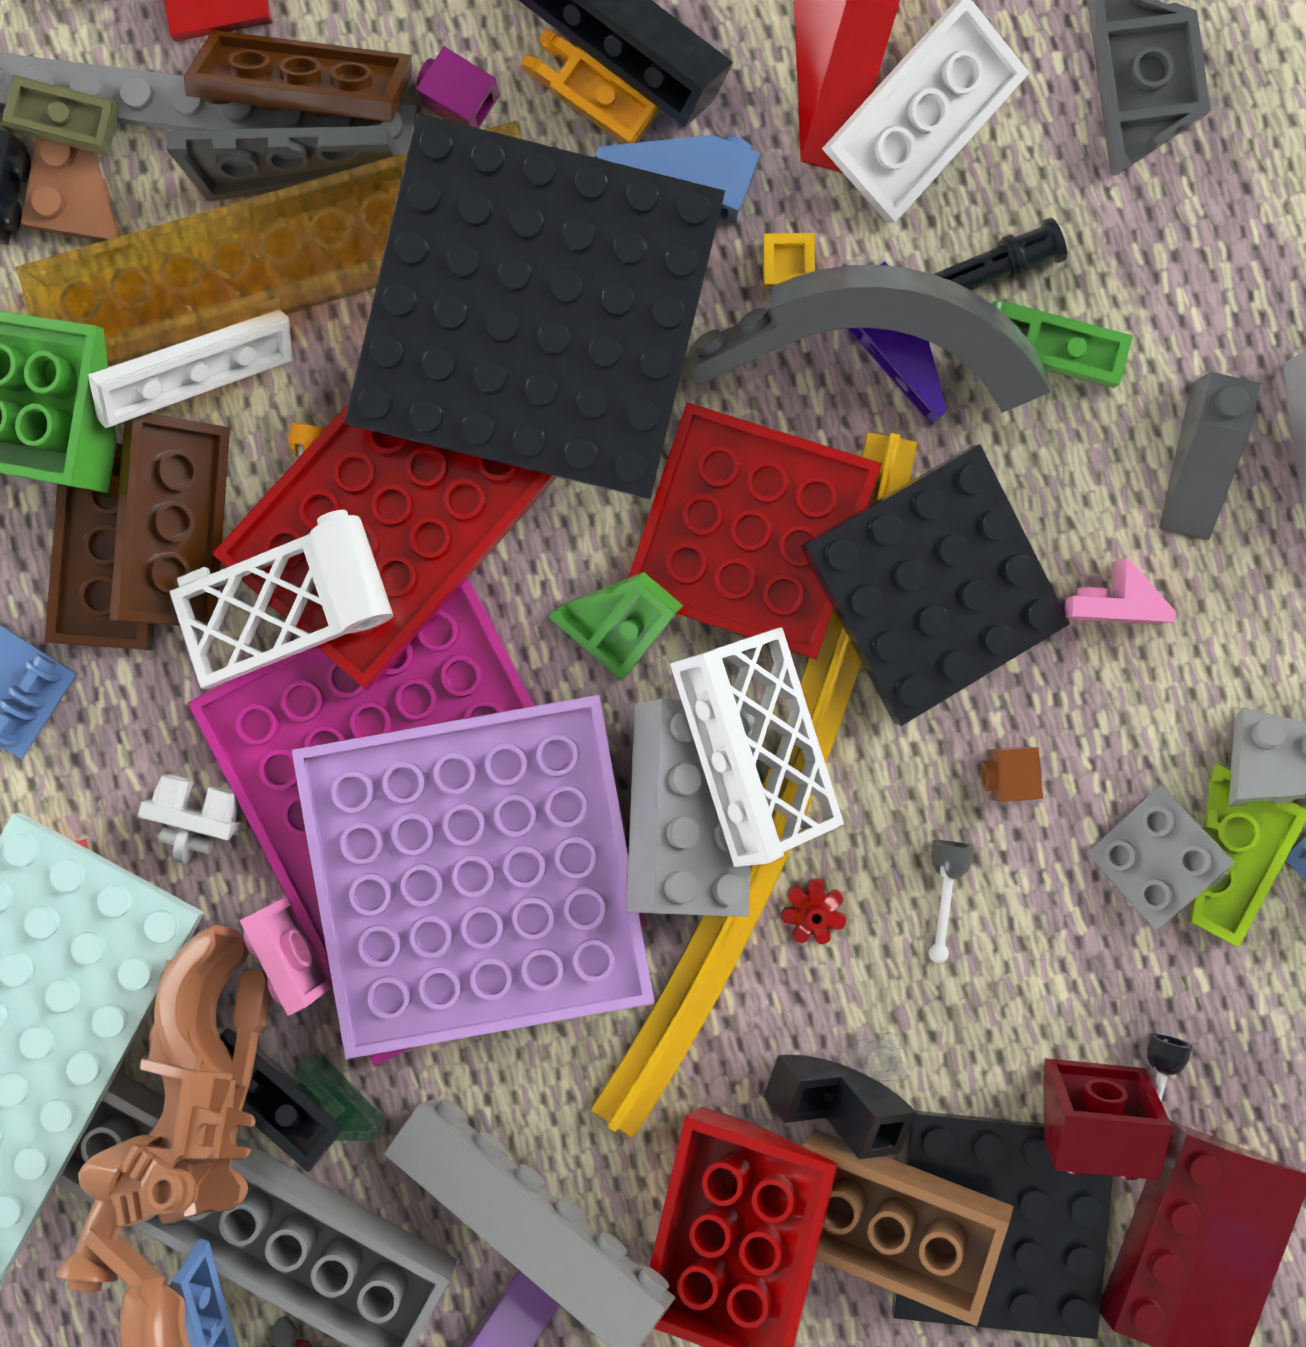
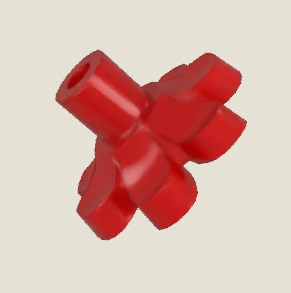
M813 878L809 881L807 892H804L796 885L789 888L786 896L793 906L786 907L781 911V919L786 924L796 925L792 932V937L795 941L804 943L809 939L810 935H814L817 943L826 944L831 939L830 928H844L847 921L846 915L836 911L844 901V897L839 890L834 889L825 894L824 881L818 878ZM814 914H819L817 918H812Z

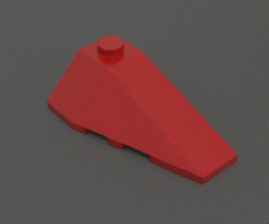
M900 0L794 1L800 162L844 174L822 148L874 91Z

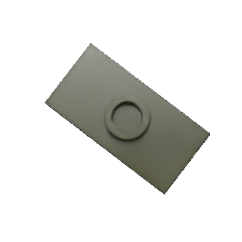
M13 74L1 125L8 131L109 156L120 106L114 100Z

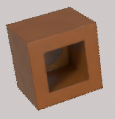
M1024 746L988 749L989 760L981 762V780L984 791H991L992 800L1012 802L1043 799L1039 747Z

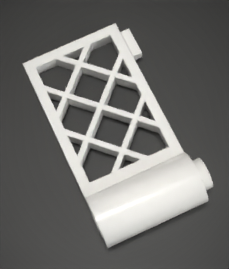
M346 510L326 513L317 519L318 525L306 536L213 574H210L209 568L203 567L177 578L179 587L169 592L201 689H210L345 634L374 628L393 618L394 615L359 516H349ZM304 552L309 565V571L301 588L280 579L288 559ZM272 565L269 573L261 570ZM251 573L266 579L254 607L234 598L242 577ZM226 584L223 592L216 589L217 587ZM277 584L298 594L286 621L265 612ZM314 586H316L319 596L311 593ZM205 592L220 598L208 625L195 619L189 602L190 598ZM308 599L322 605L328 627L313 633H308L296 627ZM230 604L251 613L239 640L219 631ZM261 618L282 627L274 648L265 652L250 646ZM199 629L204 631L202 638ZM293 633L300 636V638L290 641ZM216 637L235 646V649L227 667L212 672L207 654ZM246 652L254 655L253 657L243 660Z

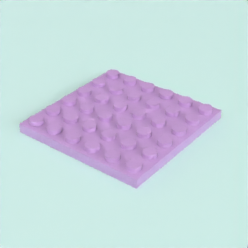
M600 695L292 750L345 1059L655 1003L639 913L626 912L629 855Z

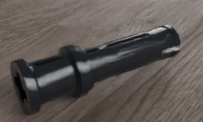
M1049 217L1041 222V227L1014 237L1012 234L1003 236L997 243V248L934 273V275L973 291L1007 276L1012 280L1022 279L1026 277L1028 270L1052 260L1055 263H1061L1067 259V246L1058 223Z

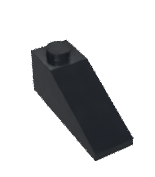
M226 1028L220 1035V1038L233 1056L237 1032ZM257 1047L253 1073L242 1111L252 1114L255 1118L254 1126L305 1171L310 1172L345 1128L286 1071Z

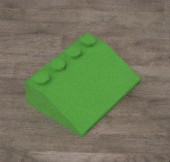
M0 311V473L108 493L117 443L115 425L105 428L97 420L88 378L89 374L108 368L104 328Z

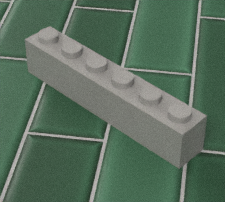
M433 1099L419 1103L386 1149L384 1155L609 1347H641L676 1298L667 1291L669 1288L668 1282L654 1269L648 1266H643L641 1269L625 1256L627 1249L616 1237L605 1231L599 1234L584 1221L586 1218L585 1213L575 1203L564 1197L558 1200L543 1187L545 1180L538 1172L525 1164L517 1166L503 1153L506 1149L497 1138L485 1131L478 1133L464 1121L466 1114L456 1104L447 1099H441L440 1102Z

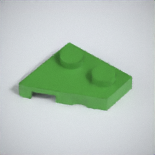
M642 572L561 604L549 615V618L620 680H623L633 670L683 605L645 572Z

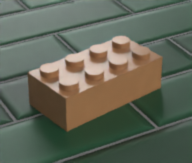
M815 1130L804 1142L803 1147L838 1163L815 1260L977 1326L1014 1206L886 1156L858 1159L844 1140Z

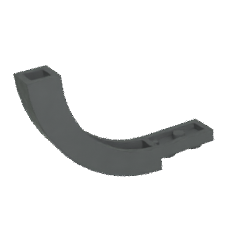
M848 265L827 268L799 275L771 286L770 309H755L742 317L739 324L722 332L715 329L700 336L690 348L687 369L696 385L699 386L780 347L810 335L846 328H877L910 334L927 340L950 352L964 362L989 389L1001 413L1050 393L1046 369L1037 352L1021 330L1001 310L980 295L950 280L918 270L885 265Z

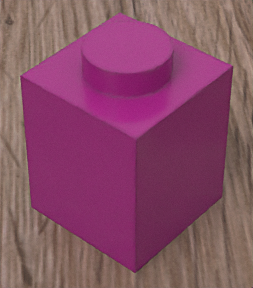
M445 46L442 47L435 60L429 58L424 63L416 82L418 86L416 90L425 108L445 120L475 128L481 127L500 96L495 77Z

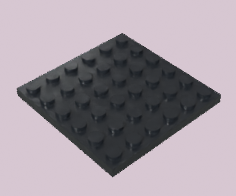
M417 113L344 424L650 500L725 190Z

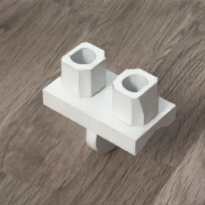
M172 774L162 775L154 791L153 799L141 802L137 817L179 827L178 831L163 827L159 835V842L174 845V861L186 864L194 851L210 854L213 840L198 836L199 833L229 840L232 835L240 836L243 821L236 819L239 803L232 790L216 786L208 787L203 809L199 810L187 806L193 785L192 780Z

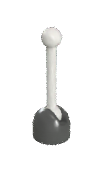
M933 840L931 852L932 865L936 873L944 878L935 944L929 949V957L935 963H943L949 957V950L945 946L954 879L968 872L972 863L974 846L963 842Z

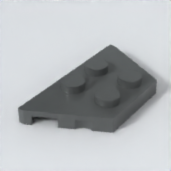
M1087 0L1111 176L1119 175L1204 118L1211 110L1198 13L1195 9L1177 3L1166 4L1159 0Z

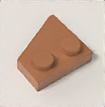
M36 138L20 224L27 229L121 245V231L115 221L108 187L99 167L100 160L98 154Z

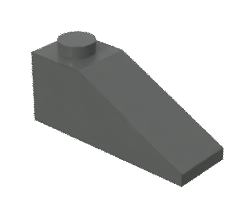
M1209 372L1191 383L1159 529L1210 540L1250 434L1261 383L1215 372Z

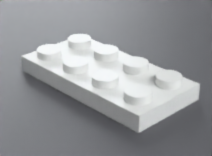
M955 0L822 149L886 223H895L1028 76L1029 71L972 0Z

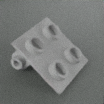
M1162 785L1088 851L1091 859L1156 931L1160 930L1210 885L1215 886L1228 875L1227 870L1235 864Z

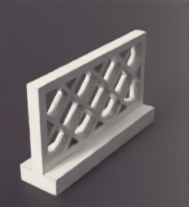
M782 627L670 663L734 867L773 862L783 857V852L844 825ZM766 643L769 644L774 660L771 674L756 664L761 647ZM722 658L728 659L740 668L734 687L729 683ZM751 677L767 686L761 705L745 696ZM778 695L787 701L790 711L787 723L772 714ZM741 708L756 718L750 738L746 736L740 718ZM767 727H770L782 736L776 756L761 747ZM794 744L802 749L805 764L802 773L788 765ZM757 759L772 768L765 789L762 787L755 765ZM783 777L798 785L792 806L777 797ZM810 794L817 798L823 820L818 822L804 815ZM773 809L787 818L781 839L778 838L771 816Z

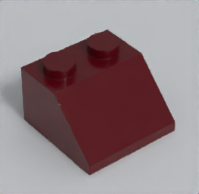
M1045 1058L1043 1073L1044 1140L1054 1170L1065 1171L1073 1175H1084L1087 1173L1110 1175L1125 1180H1137L1139 1178L1160 1180L1172 1125L1146 1068Z

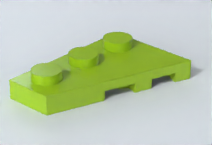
M1214 763L1203 829L1235 864L1227 870L1228 875L1215 886L1210 885L1191 902L1188 922L1233 946L1240 947L1306 823V809L1293 802L1272 804V801L1249 802L1245 806H1229L1231 770Z

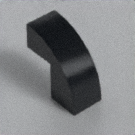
M778 1055L763 1096L784 1123L826 1118L858 1159L900 1154L916 1111L898 1094L870 1076L840 1063L804 1055Z

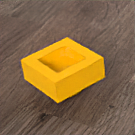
M771 233L763 235V289H771V286L815 271V233Z

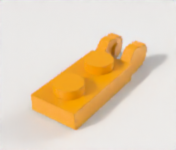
M545 29L538 39L539 43L549 54L557 56L564 61L565 65L557 73L538 58L526 55L520 63L524 72L550 89L552 95L620 143H638L661 109L579 46L576 48L564 38L552 32V30Z

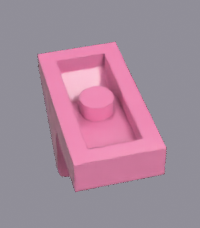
M1128 558L1114 561L1112 598H1108V589L1081 587L1077 588V596L1063 598L1061 602L1065 618L1072 620L1145 624L1176 622V611Z

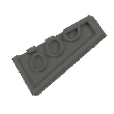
M387 126L166 131V150L207 201L402 171L401 152Z

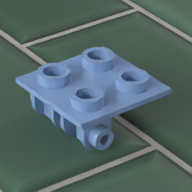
M1 624L0 752L4 748L16 757L23 759L78 674Z

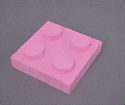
M287 896L240 920L244 929L243 938L249 952L259 959L268 977V990L275 1002L283 1006L287 1016L307 1007L333 988Z

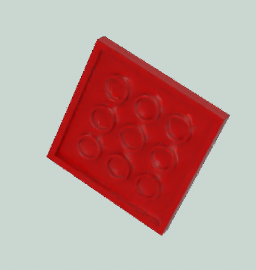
M686 402L628 578L645 572L683 605L677 613L678 615L749 638L782 627L790 652L817 660L834 608L800 545L867 507L882 463Z

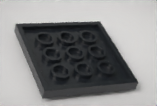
M981 444L965 449L800 545L892 721L899 726H903L1070 625Z
M916 1111L909 1130L906 1165L1010 1204L1014 1208L977 1326L895 1292L893 1293L892 1303L894 1319L1098 1339L1113 1176L1090 1173L1073 1175L1065 1171L1054 1170L1044 1140V1123Z

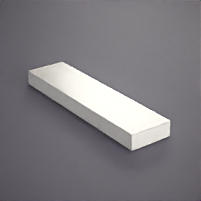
M278 309L89 374L88 378L97 420L105 428L293 361L289 317Z

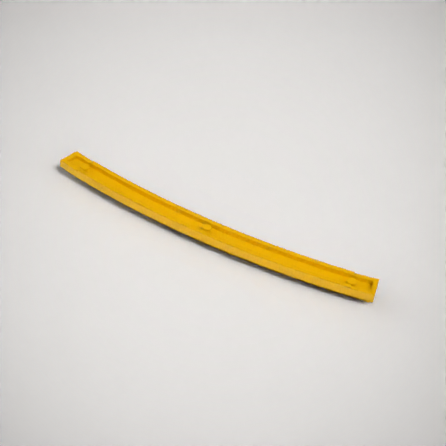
M869 432L866 434L862 457L882 463L869 505L910 482L917 442L900 439L901 435L890 433L888 436ZM834 609L817 660L808 658L800 681L825 765L861 665V660ZM782 736L780 737L779 742H778V745H777L776 750H775V752H774V755H775V756H776V754H777V751H778L779 744H780V741H781ZM794 744L788 765L802 773L805 764L802 749ZM771 767L768 768L765 778L762 782V787L764 789L766 788L769 779V775L772 769ZM783 777L777 797L792 806L798 785ZM811 794L809 795L804 815H806V812L813 798V795ZM773 809L771 816L778 838L781 839L787 818ZM791 849L783 852L784 856L773 862L750 865L749 917L701 916L687 946L650 1013L615 1071L591 1106V1111L606 1120L607 1127L615 1133L619 1129L631 1138H634L667 1087L734 969Z

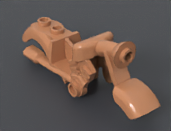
M212 925L197 933L182 946L172 960H166L165 970L161 973L155 1000V1023L149 1035L148 1060L141 1059L140 1070L162 1075L165 1101L163 1113L156 1127L149 1135L133 1137L97 1153L81 1167L78 1173L80 1187L87 1195L94 1198L95 1201L85 1221L75 1252L63 1261L57 1269L55 1276L68 1280L67 1289L74 1291H101L102 1282L117 1281L118 1276L130 1287L124 1293L120 1311L121 1347H190L185 1329V1301L183 1297L171 1287L163 1284L165 1277L120 1235L122 1227L132 1226L153 1219L156 1215H159L162 1224H170L213 1210L215 1212L234 1210L247 1195L248 1185L246 1179L239 1171L231 1167L233 1159H246L251 1153L249 1147H239L236 1145V1138L239 1126L253 1127L255 1125L254 1116L243 1112L242 1109L253 1073L259 1032L267 1027L272 996L268 990V977L264 971L246 970L240 976L233 1024L237 1028V1036L232 1056L221 1040L217 1029V1001L229 977L246 961L249 950L245 945L243 935L229 927Z

